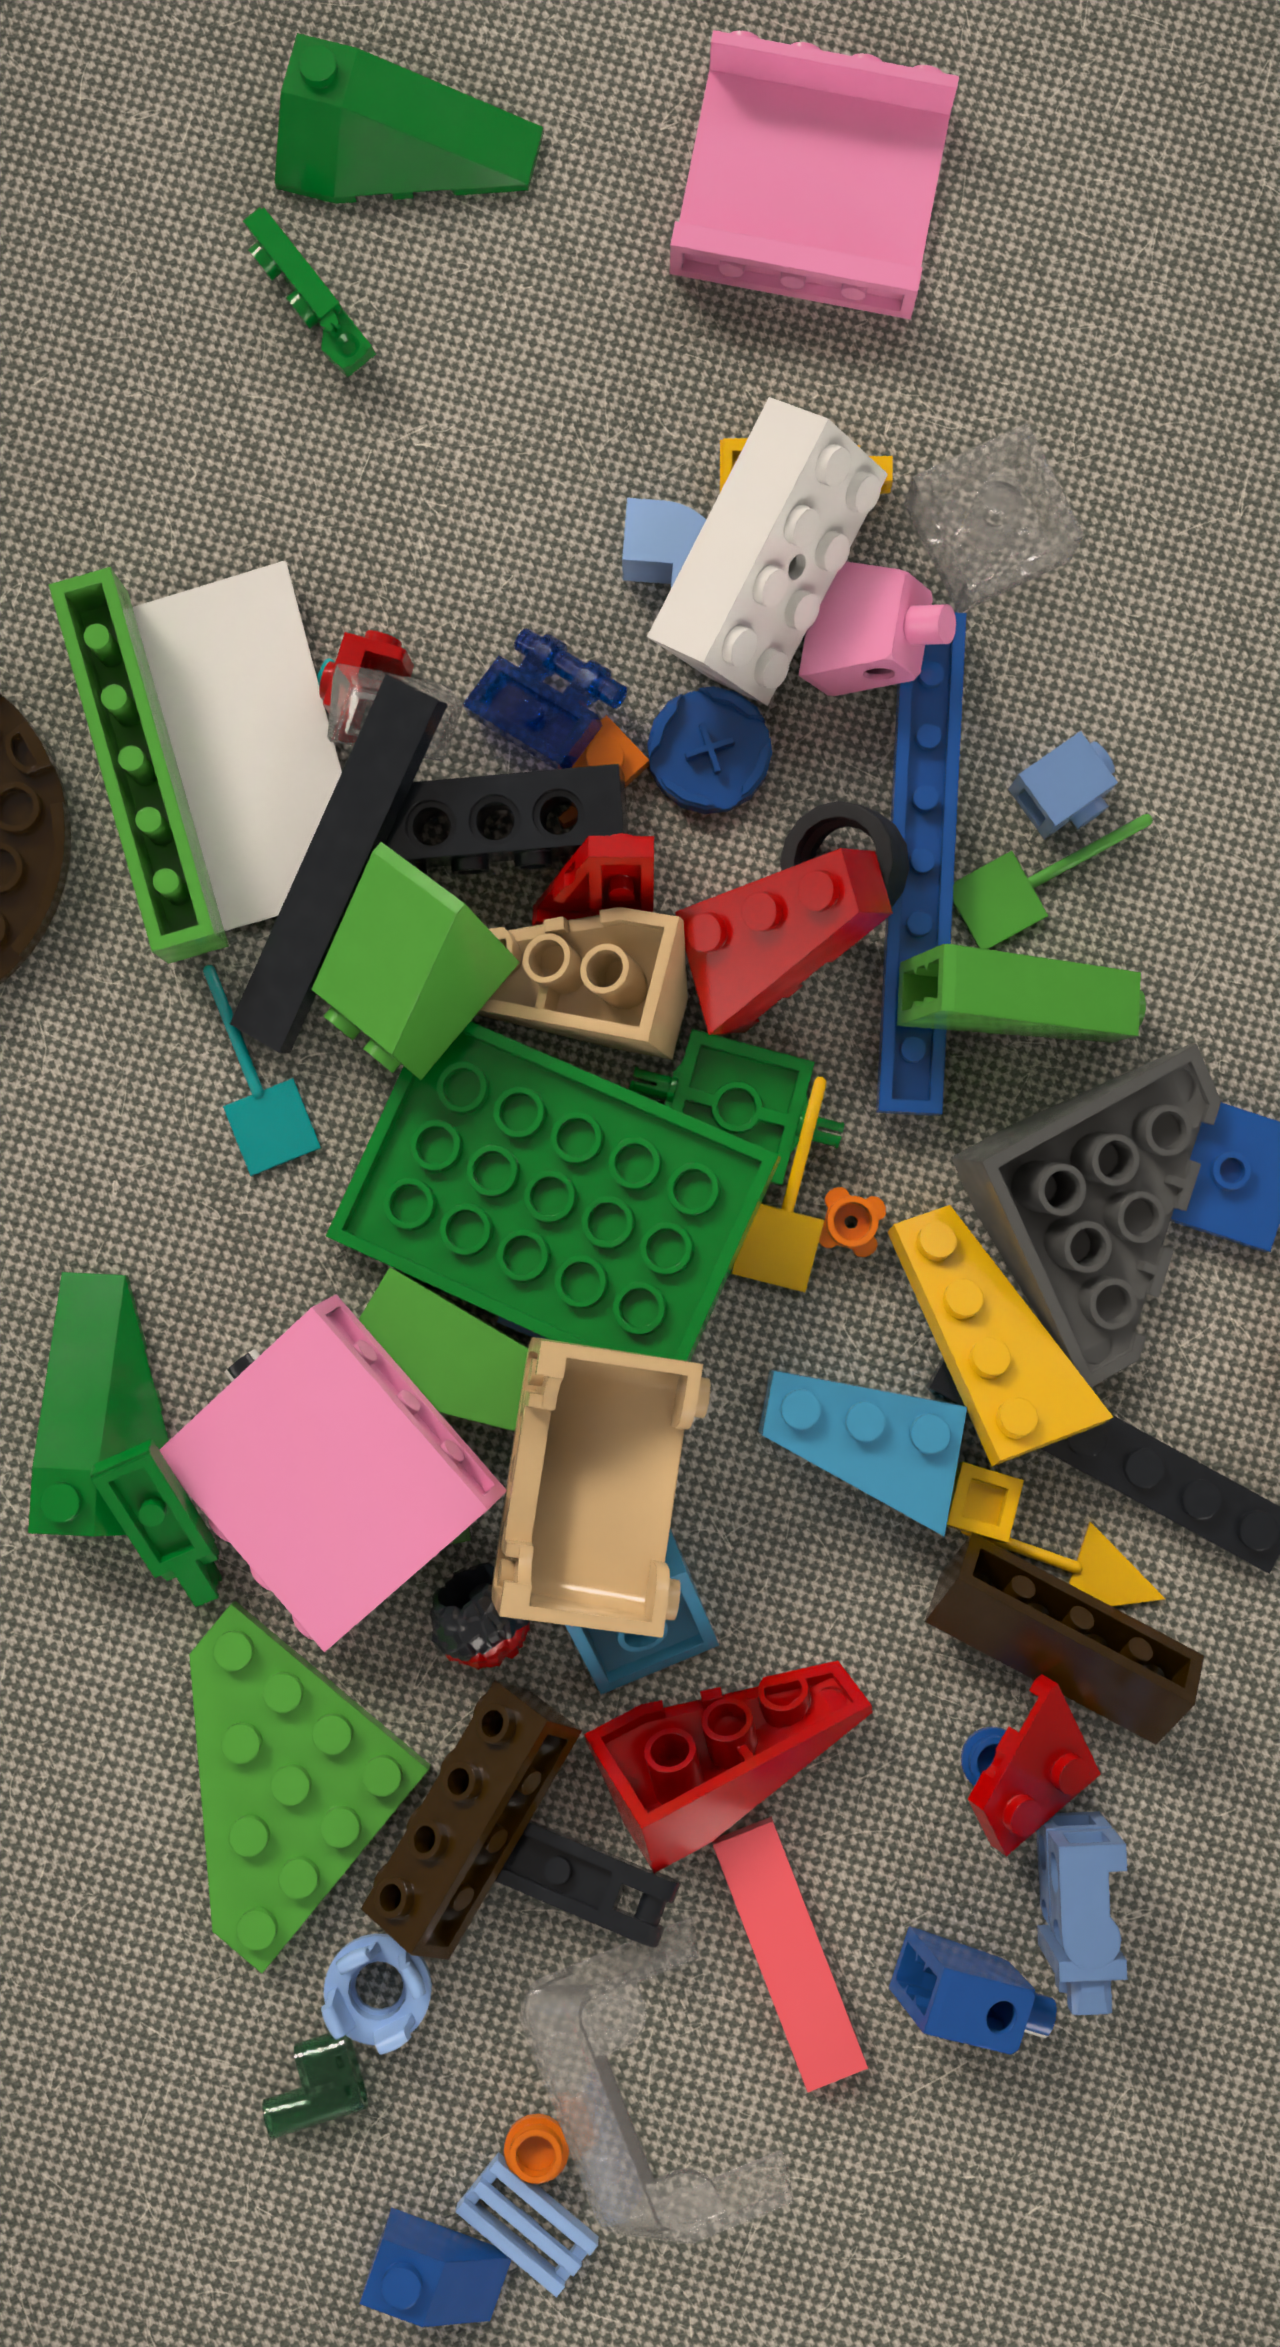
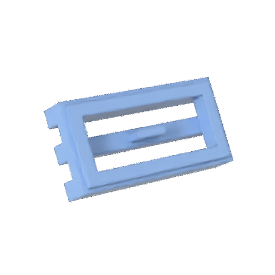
M499 2152L457 2203L456 2213L556 2298L565 2288V2281L569 2276H574L581 2268L582 2260L587 2254L590 2256L598 2246L599 2236L540 2186L521 2180L508 2168L505 2157ZM498 2178L575 2243L573 2247L568 2250L543 2229L529 2214L517 2207L491 2184L495 2179ZM479 2199L483 2200L558 2264L557 2267H554L478 2202Z

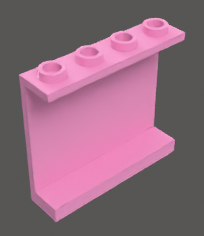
M713 30L709 74L679 222L675 221L670 244V274L911 320L923 269L921 267L959 76L943 73L940 69L930 65L908 67L882 62L881 59L870 54L860 53L849 56L823 51L816 45L807 42H796L790 45L760 39L757 35L748 31L726 33Z
M337 1294L311 1307L160 1449L161 1454L185 1492L188 1493L208 1517L209 1525L216 1535L224 1541L231 1543L249 1564L254 1579L263 1588L274 1593L292 1614V1619L297 1629L308 1639L314 1640L323 1652H326L506 1493V1488Z

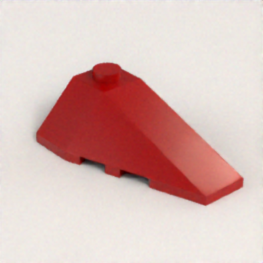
M838 1660L762 1678L757 1687L726 1694H722L721 1687L700 1691L701 1699L668 1707H664L662 1700L641 1704L584 1734L589 1750L618 1812L654 1874L713 1842L873 1713L871 1703Z

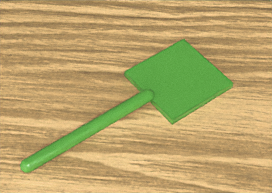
M1144 814L1029 878L1025 875L1013 851H1010L955 881L953 885V903L978 948L990 949L1048 917L1034 888L1150 826L1153 818L1149 814Z

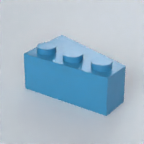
M769 1370L758 1430L762 1436L945 1537L967 1412L966 1406L783 1371Z

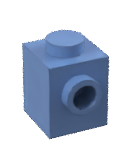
M1080 731L1019 773L1008 790L1041 836L1046 839L1070 821H1072L1077 829H1080L1103 813L1109 807L1103 798L1106 797L1118 782L1112 775L1115 772V767L1106 750L1095 741L1089 743Z

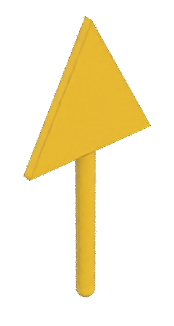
M1090 1521L1077 1560L1011 1537L1008 1543H1000L984 1538L1003 1549L1071 1572L1070 1585L1110 1606L1165 1600L1160 1592ZM961 1531L964 1535H971L970 1533Z

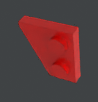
M625 833L610 836H588L533 905L532 926L542 925L545 919L565 917L567 920L596 916L600 915L599 910L617 907L653 912L654 836H633Z
M1043 1674L1034 1680L1029 1689L1030 1692L1038 1696V1699L1020 1731L1018 1732L1008 1726L996 1747L992 1764L982 1772L967 1799L990 1845L1006 1857L1101 1775L1058 1683Z

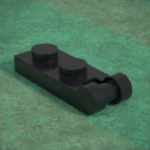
M530 1820L495 1880L498 1883L653 1948L658 1947L664 1931V1927L659 1923L666 1903H674L681 1884L665 1874L659 1872L654 1874L650 1869L533 1820ZM625 1885L643 1892L635 1914L617 1908Z

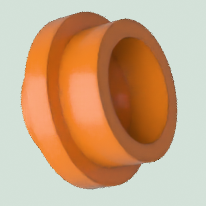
M530 2114L517 2120L509 2129L504 2144V2157L508 2168L521 2180L531 2184H542L556 2178L565 2168L569 2157V2139L563 2126L554 2118L544 2114Z

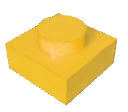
M965 1462L957 1463L947 1527L970 1534L974 1533L980 1537L1000 1543H1008L1024 1480Z

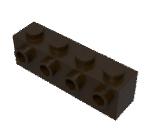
M971 1533L939 1576L925 1619L926 1623L1033 1680L1043 1674L1058 1683L1065 1697L1157 1745L1195 1705L1204 1655L988 1540Z
M494 1680L488 1692L477 1702L473 1711V1718L456 1747L443 1760L440 1774L422 1805L409 1818L407 1830L391 1858L377 1873L373 1888L362 1905L361 1910L410 1955L449 1960L582 1730L530 1690Z

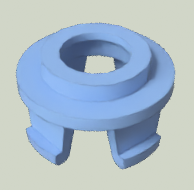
M368 1934L356 1938L345 1945L331 1962L324 1982L325 2005L321 2007V2012L325 2025L333 2038L337 2040L346 2035L359 2043L375 2045L379 2055L392 2052L403 2046L411 2038L410 2033L423 2020L430 2003L432 1983L427 1964L422 1956L410 1955L388 1934ZM377 1961L387 1962L394 1966L401 1974L403 1981V1990L398 2001L382 2009L373 2008L365 2004L359 1997L356 1988L357 1976L361 1969Z

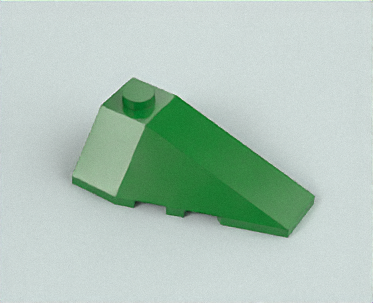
M297 33L280 94L275 186L279 190L335 204L357 202L356 196L392 194L393 200L413 199V192L451 190L456 196L529 191L544 129L538 124L359 48Z
M62 1272L32 1466L28 1533L93 1537L126 1535L91 1480L90 1475L93 1465L150 1439H153L159 1450L169 1441L161 1412L164 1409L159 1390H156L145 1352L147 1345L128 1275Z

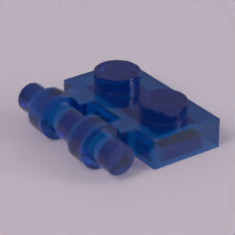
M525 628L518 634L514 642V649L526 656L521 664L516 666L503 657L498 656L463 702L462 706L468 716L554 769L572 768L603 726L598 715L587 707L590 703L600 700L611 708L617 709L626 698L627 687L612 679L611 671L595 660L585 663L567 652V645L551 634L540 636L532 630ZM556 674L570 684L561 693L544 683L545 678Z

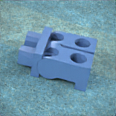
M1100 1811L1056 1813L1036 1831L1040 1907L1044 1919L1049 1924L1037 1925L1038 1945L1055 1973L1057 1989L1059 1992L1067 1994V2005L1071 2014L1112 2013L1111 1980H1127V1960L1120 1951L1121 1935L1119 1928L1110 1916L1109 1872L1127 1871L1126 1843Z

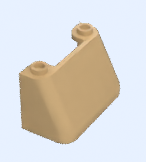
M531 1338L524 1369L493 1573L492 1602L500 1617L663 1638L665 1620L674 1621L676 1619L680 1602V1580L670 1579V1569L668 1564L665 1563L684 1430L691 1428L694 1417L704 1418L706 1416L710 1399L711 1384L709 1378L702 1377L703 1364L555 1340Z

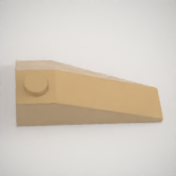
M617 907L599 910L600 915L572 920H567L565 917L545 919L542 925L507 930L504 927L489 929L520 963L476 1015L613 1049L673 1059L688 1000L683 919L677 916Z

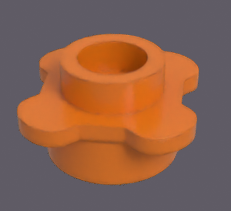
M843 1187L831 1189L824 1198L828 1209L819 1244L827 1249L833 1248L836 1245L849 1248L858 1257L870 1256L876 1251L878 1246L874 1235L877 1232L879 1220L883 1219L886 1215L884 1202L876 1196H870L867 1199L851 1196ZM848 1216L856 1218L857 1225L854 1228H848L845 1225V1219Z

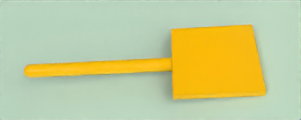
M817 1077L813 1083L782 1207L780 1209L764 1204L760 1205L735 1260L732 1271L734 1275L806 1292L824 1220L796 1213L794 1208L827 1084L824 1077Z

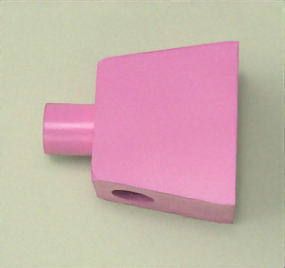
M846 562L835 575L823 598L815 622L806 631L798 676L827 696H839L914 681L921 673L925 645L949 644L952 642L956 631L954 610L949 604L932 605L931 591L909 572L895 568Z

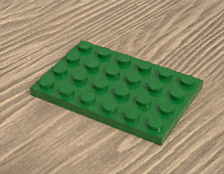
M470 1021L422 1080L403 1066L325 1236L550 1340L690 1362L780 1163L781 1157L779 1154Z

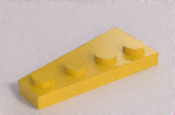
M951 1205L893 1224L887 1232L961 1399L967 1407L969 1417L992 1467L1105 1424L1113 1418L1112 1414Z

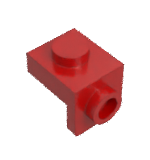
M373 630L366 631L364 637L348 632L344 633L336 662L329 661L326 664L319 687L320 698L324 699L323 705L334 722L355 728L359 727L376 670L404 678H411L414 665L407 651L401 647V641L388 634Z

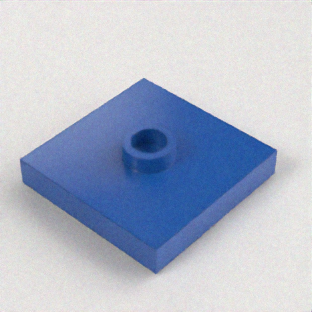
M1221 1102L1214 1125L1201 1123L1190 1160L1201 1163V1167L1187 1211L1174 1208L1170 1221L1264 1253L1271 1252L1280 1224V1122Z

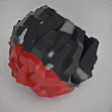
M489 1562L472 1566L468 1570L463 1568L454 1572L452 1579L447 1581L444 1587L437 1589L433 1594V1607L430 1611L433 1628L431 1641L435 1647L445 1654L449 1661H458L459 1664L471 1666L476 1670L486 1667H500L505 1657L513 1659L519 1654V1649L523 1647V1642L530 1630V1620L500 1617L492 1602L494 1566Z

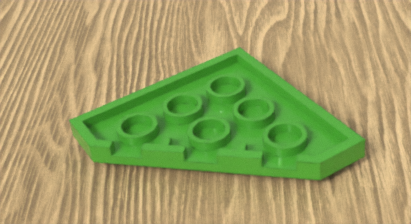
M234 1601L189 1654L212 1932L259 1972L263 1973L427 1773L431 1764L238 1602Z

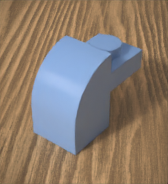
M627 498L622 556L623 581L671 584L672 588L706 519L695 510L680 503L665 500Z

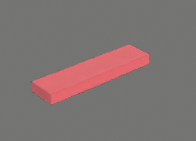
M772 1816L716 1838L712 1842L713 1848L807 2092L868 2069L864 2054Z

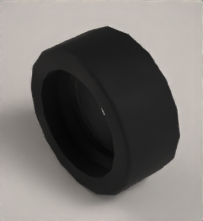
M844 801L818 805L798 819L785 838L780 859L781 871L815 858L817 850L825 838L835 830L844 827L860 829L871 837L876 846L877 859L891 908L894 906L904 891L910 868L907 844L894 823L878 811L863 805Z

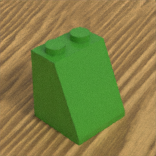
M380 842L370 856L311 990L331 1006L323 1017L352 1041L360 1032L366 1035L370 1041L363 1049L386 1069L394 1073L401 1064L422 1080L520 962L464 902L384 843Z

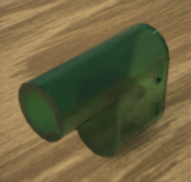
M326 2033L294 2044L295 2063L302 2087L263 2099L262 2102L265 2126L272 2139L367 2109V2090L352 2039L345 2035L335 2040L330 2033Z

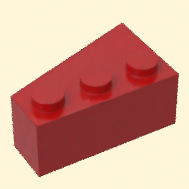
M839 848L675 912L677 917L684 920L685 951L709 1035L746 1033L759 1022L758 1018L782 998H789L803 986L801 983L826 962L836 960L893 914L875 851Z

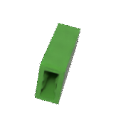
M942 944L900 962L897 1026L1112 1043L1139 1036V1026L1142 1024L1146 1012V999L1143 991L1140 990L1141 972L955 944Z
M389 1267L361 1314L359 1321L440 1413L515 1431L529 1346L404 1272Z

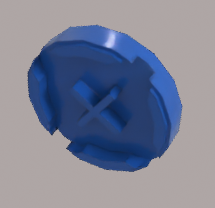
M711 686L698 688V691L688 692L685 695L682 693L668 701L653 721L647 743L650 773L662 794L683 809L701 814L729 812L750 800L765 781L772 756L771 737L765 725V720L758 708L738 692Z

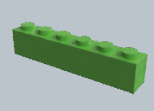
M111 567L48 584L151 950L166 963L170 964L229 947L129 593Z

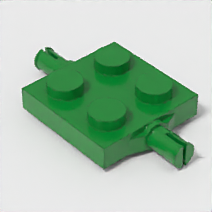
M692 1029L684 1059L674 1071L672 1077L640 1069L636 1066L633 1079L656 1086L631 1080L629 1090L643 1096L665 1101V1106L779 1154L781 1160L770 1184L781 1186L790 1154L798 1145L808 1106L807 1090L815 1062ZM818 1116L812 1141L838 1149L842 1136L819 1131L818 1129L841 1135L845 1122H837Z

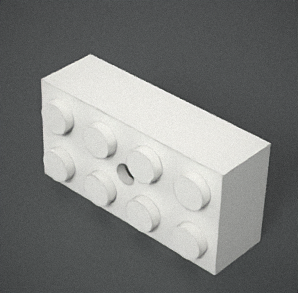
M769 397L647 637L711 680L768 706L777 687L785 680L789 664L807 629L815 622L820 604L835 575L846 563L850 547L868 512L876 505L881 487L888 474L830 419Z

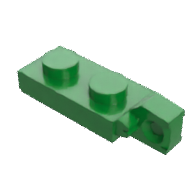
M257 208L243 220L256 242L247 250L271 281L281 274L293 289V292L286 297L291 307L309 329L319 322L323 329L322 352L346 377H350L353 375L352 373L373 358L376 352L343 310L339 301L265 208Z
M153 1439L95 1463L90 1475L93 1484L153 1577L162 1576L166 1581L177 1578L195 1608L219 1598L218 1587L219 1581H222V1576L214 1562L219 1559L218 1555H220L215 1544V1538Z

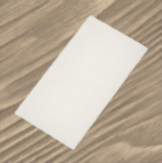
M286 561L133 607L224 931L279 915L342 773L323 699L319 695V683Z

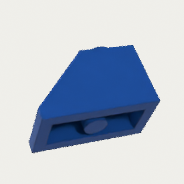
M391 2207L359 2304L420 2327L490 2321L511 2259L495 2245Z

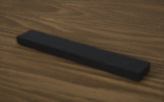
M385 674L230 1022V1025L278 1053H291L317 995L311 989L370 856L380 842L386 843L448 706L447 703L388 674Z

